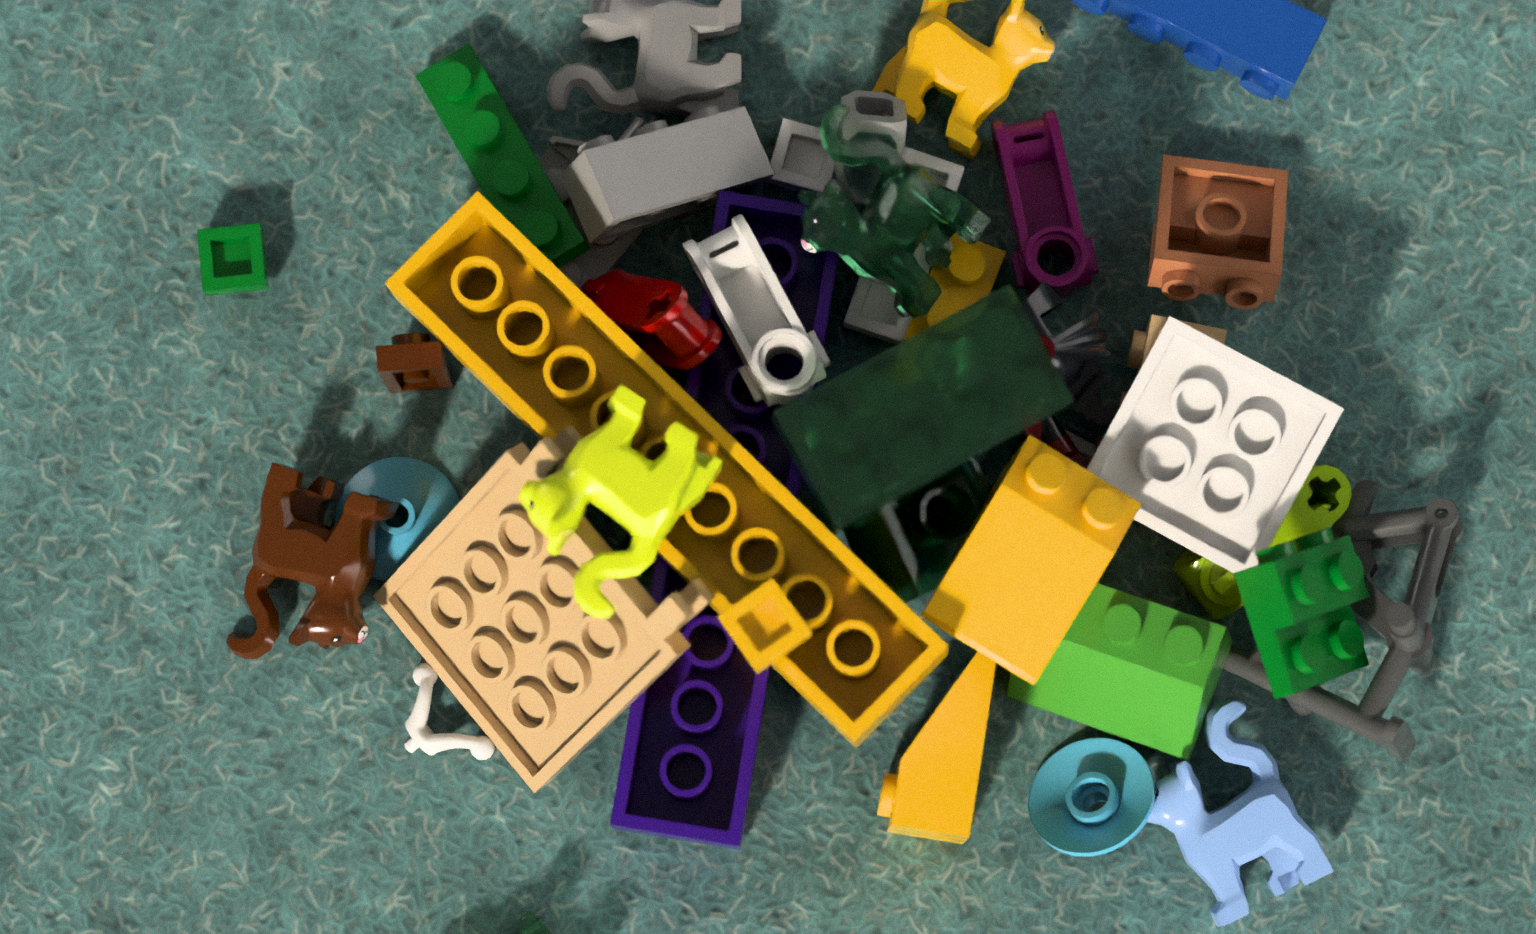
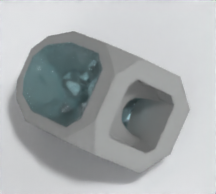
M855 90L841 98L834 153V172L837 184L854 204H877L889 196L900 179L907 128L905 101L886 92Z

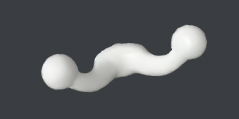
M428 663L417 665L413 671V680L419 686V691L413 710L405 722V727L411 736L404 744L407 751L414 753L420 747L425 753L433 756L444 750L462 748L470 749L472 756L476 759H489L495 751V745L488 736L433 733L427 725L433 685L438 679V675Z

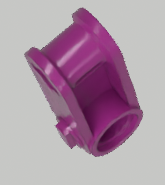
M1054 110L1044 111L1041 119L1006 126L1002 120L991 122L992 142L1016 252L1010 253V259L1017 290L1025 288L1026 294L1029 297L1045 281L1062 299L1069 297L1079 287L1091 285V275L1099 274L1092 238L1084 237L1056 113ZM1056 251L1063 254L1069 260L1071 269L1063 275L1052 276L1040 268L1037 259L1046 252Z

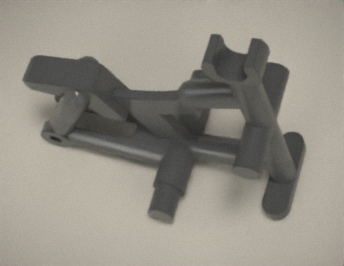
M1363 480L1353 487L1348 509L1334 522L1331 530L1334 539L1350 535L1355 553L1363 565L1364 581L1370 597L1350 604L1351 609L1386 639L1389 650L1359 705L1319 686H1314L1283 698L1288 701L1293 712L1297 715L1307 716L1314 712L1386 747L1391 757L1405 763L1414 749L1415 738L1406 721L1395 716L1387 720L1382 716L1409 667L1417 673L1426 672L1432 667L1434 633L1431 628V622L1454 545L1461 540L1464 534V526L1456 505L1447 498L1434 499L1424 507L1369 514L1378 491V484L1371 480ZM1421 543L1404 603H1394L1372 584L1379 567L1371 550ZM1231 645L1223 669L1271 691L1258 647L1256 646L1248 653Z

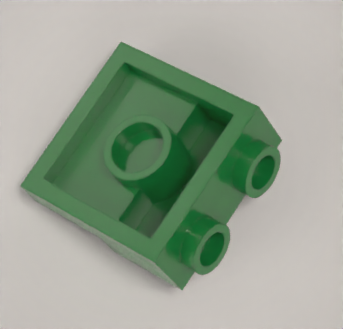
M1331 527L1319 530L1291 541L1255 552L1258 565L1233 573L1274 700L1294 695L1370 665L1364 649L1362 631L1355 621L1350 606L1352 603L1370 597L1364 581L1363 565L1355 553L1350 535L1334 539Z

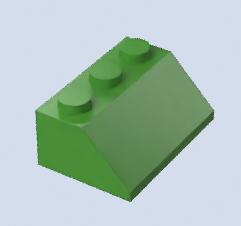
M1097 583L1036 683L1032 685L1011 672L1006 696L1018 702L1189 762L1233 641L1225 626Z

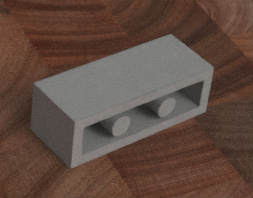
M709 106L686 117L684 123L668 127L665 120L651 122L635 130L630 138L614 141L612 135L594 138L577 149L579 156L561 173L562 180L590 244L717 207L719 190L752 195L774 175V171L745 106L721 112L718 106Z

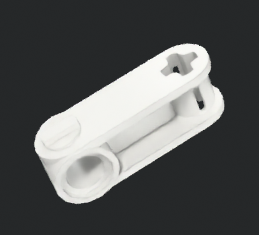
M739 214L731 219L732 226L698 243L690 239L683 243V247L698 279L745 365L739 368L738 371L755 403L763 399L766 405L770 407L774 404L789 405L800 402L810 394L815 383L827 377L824 368L831 365V362L814 330L806 333L745 218ZM782 353L792 354L802 362L803 368L792 379L778 380L766 370L770 359Z

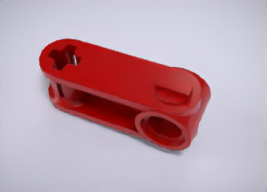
M614 269L601 275L596 280L588 279L580 288L601 311L658 365L680 370L690 369L703 362L720 343L722 329L713 320L702 318L687 302V291L677 282L630 274L621 269Z

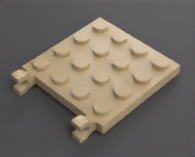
M572 425L564 428L553 440L547 437L540 441L531 452L523 442L507 450L373 595L534 793L549 784L691 646L679 629L700 613L715 598L698 577L691 581L680 593L676 591L669 595L658 606L637 579L632 576L607 578L601 583V592L615 607V612L610 617L595 618L581 608L574 598L573 582L581 564L599 553L613 552V550L588 520L582 516L576 532L570 537L560 553L553 556L547 551L549 539L531 523L527 510L518 499L521 488L528 480H541L562 469L577 442L583 439Z

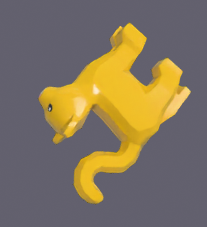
M923 0L920 15L909 32L906 45L885 64L872 91L886 92L905 101L907 118L917 125L926 112L922 100L926 92L931 88L956 100L948 118L945 137L949 138L948 148L973 161L978 155L982 143L976 131L1007 100L1019 72L1034 63L1047 62L1055 51L1056 43L1046 33L1042 22L1024 9L1025 0H1012L997 22L990 47L973 39L946 18L947 9L950 4L970 0Z

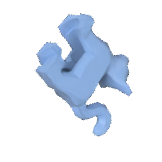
M1226 698L1216 703L1206 714L1203 732L1208 747L1223 761L1247 766L1252 770V784L1223 806L1209 812L1205 809L1200 781L1196 778L1190 764L1187 761L1180 763L1174 761L1168 764L1170 773L1155 782V802L1151 815L1147 820V823L1161 825L1174 833L1185 862L1211 888L1216 901L1210 912L1217 927H1224L1249 914V906L1239 871V866L1259 856H1263L1266 859L1271 870L1266 883L1275 897L1299 884V879L1306 886L1334 872L1317 835L1298 815L1287 790L1280 780L1277 762L1263 744L1247 739L1235 738L1231 735L1229 731L1230 724L1246 711V704L1240 698Z

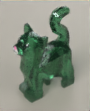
M844 104L834 105L822 117L819 133L823 148L834 161L851 167L875 162L878 164L881 175L861 214L835 179L830 180L825 185L824 191L820 193L800 190L797 197L805 205L800 217L803 226L800 243L804 250L811 253L823 251L837 253L856 275L886 286L895 295L893 308L903 318L911 316L914 319L926 315L942 293V290L938 283L916 261L913 253L921 243L926 248L925 261L928 265L936 270L946 269L952 262L949 257L954 248L949 239L953 234L958 231L959 238L969 245L976 244L991 222V219L963 195L940 185L922 168L907 163L894 146L879 137L860 138L854 141L847 140L843 136L842 130L850 109Z

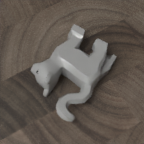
M590 0L589 13L582 15V23L587 25L588 28L580 33L581 43L589 45L608 43L632 36L637 38L638 59L632 85L621 90L616 89L601 70L582 62L564 65L552 74L547 85V101L551 108L557 112L566 110L570 92L575 87L584 88L591 99L603 111L622 115L641 110L650 114H677L688 117L692 113L709 106H718L721 112L739 108V90L728 89L727 87L741 82V54L725 53L719 62L705 63L697 60V42L738 34V27L741 24V0H722L719 5H704L692 0Z

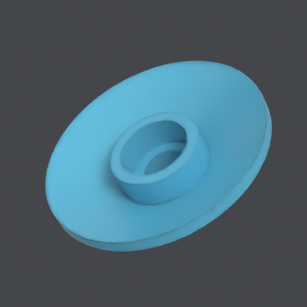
M410 457L385 458L364 467L348 482L344 488L342 498L338 501L335 523H337L343 511V505L352 491L370 496V494L398 503V506H403L408 510L409 517L403 526L393 528L388 526L386 521H382L375 533V570L371 577L386 582L455 508L460 500L451 482L434 466Z
M1089 738L1073 742L1050 756L1036 773L1028 795L1030 819L1040 837L1052 848L1062 853L1086 857L1111 852L1129 842L1146 824L1155 802L1156 789L1154 777L1146 760L1128 744L1109 738ZM1100 801L1106 802L1100 809L1088 812L1093 804Z

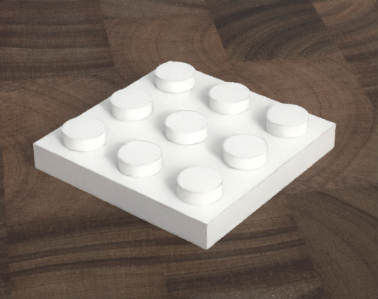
M1169 316L1086 470L1142 503L1134 520L1235 573L1258 565L1255 552L1269 548L1344 408Z

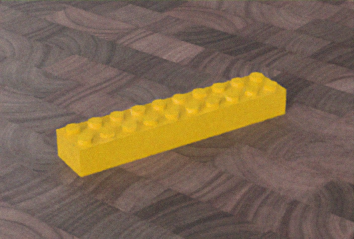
M478 191L385 282V285L395 299L438 341H441L443 346L541 441L547 437L553 440L569 425H572L580 436L585 438L607 423L612 417L607 403L621 384L646 400L642 422L630 447L650 461L654 462L660 458L666 450L663 441L664 435L675 421L699 435L697 450L709 456L715 455L723 461L722 470L702 499L678 518L669 534L660 543L657 555L687 584L699 577L715 598L709 605L719 615L773 578L808 626L813 636L771 666L856 749L949 655L947 643Z

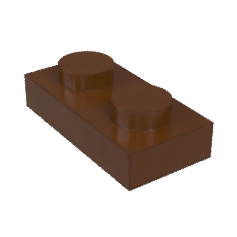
M399 334L391 338L392 345L376 346L377 371L390 393L454 388L452 362L442 342H431L429 334Z

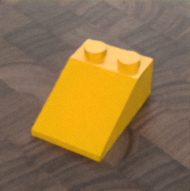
M1029 435L1004 467L920 616L1034 685L1114 556L1142 503Z
M977 651L902 756L896 769V774L884 773L877 816L889 817L887 832L957 844H964L970 837L996 662Z

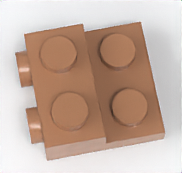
M1163 154L1159 171L1156 217L1151 237L1147 286L1161 288L1162 293L1167 298L1176 301H1189L1196 298L1199 293L1225 296L1227 304L1237 309H1253L1260 306L1262 302L1273 303L1282 275L1288 171Z

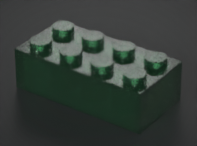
M1008 284L773 411L771 419L835 535L1062 412L1075 401L1014 290Z

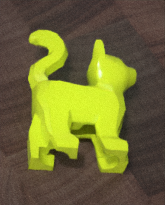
M622 384L607 403L612 414L609 421L577 442L560 471L541 480H528L524 483L518 499L528 512L531 523L549 539L547 551L553 556L560 553L570 537L576 532L586 505L592 503L608 514L632 536L630 548L627 551L604 552L595 555L581 564L573 580L574 598L585 612L595 618H608L615 612L612 602L600 590L603 580L607 578L638 576L655 560L660 543L669 534L678 518L702 499L723 466V461L717 456H709L697 450L699 435L677 421L666 431L663 439L666 450L654 462L631 448L630 445L642 422L646 400Z

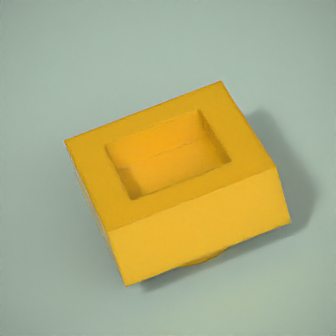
M773 578L718 616L721 624L757 674L813 636L808 626Z

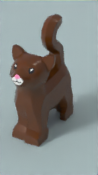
M272 462L261 497L260 526L252 548L253 566L246 577L244 591L245 602L257 622V628L250 635L241 633L229 634L226 643L231 651L244 659L260 658L272 649L279 636V613L270 599L267 589L274 579L278 578L304 582L315 586L316 595L291 633L288 643L300 646L308 641L319 643V646L324 649L329 648V646L343 647L345 644L362 643L369 634L363 617L361 597L375 570V533L380 522L394 517L398 503L370 494V496L352 491L343 505L344 508L337 523L332 528L324 524V514L329 503L342 498L345 484L318 476L308 488H302L300 486L303 472L287 465Z

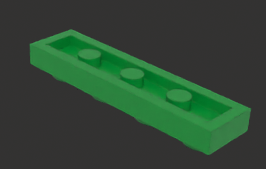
M468 43L416 74V78L486 199L557 268L562 267L590 250L470 44Z

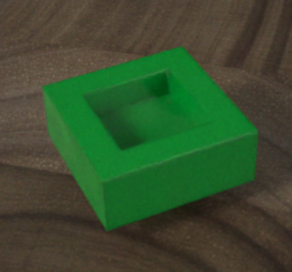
M260 223L197 230L202 290L206 296L269 290L264 229Z

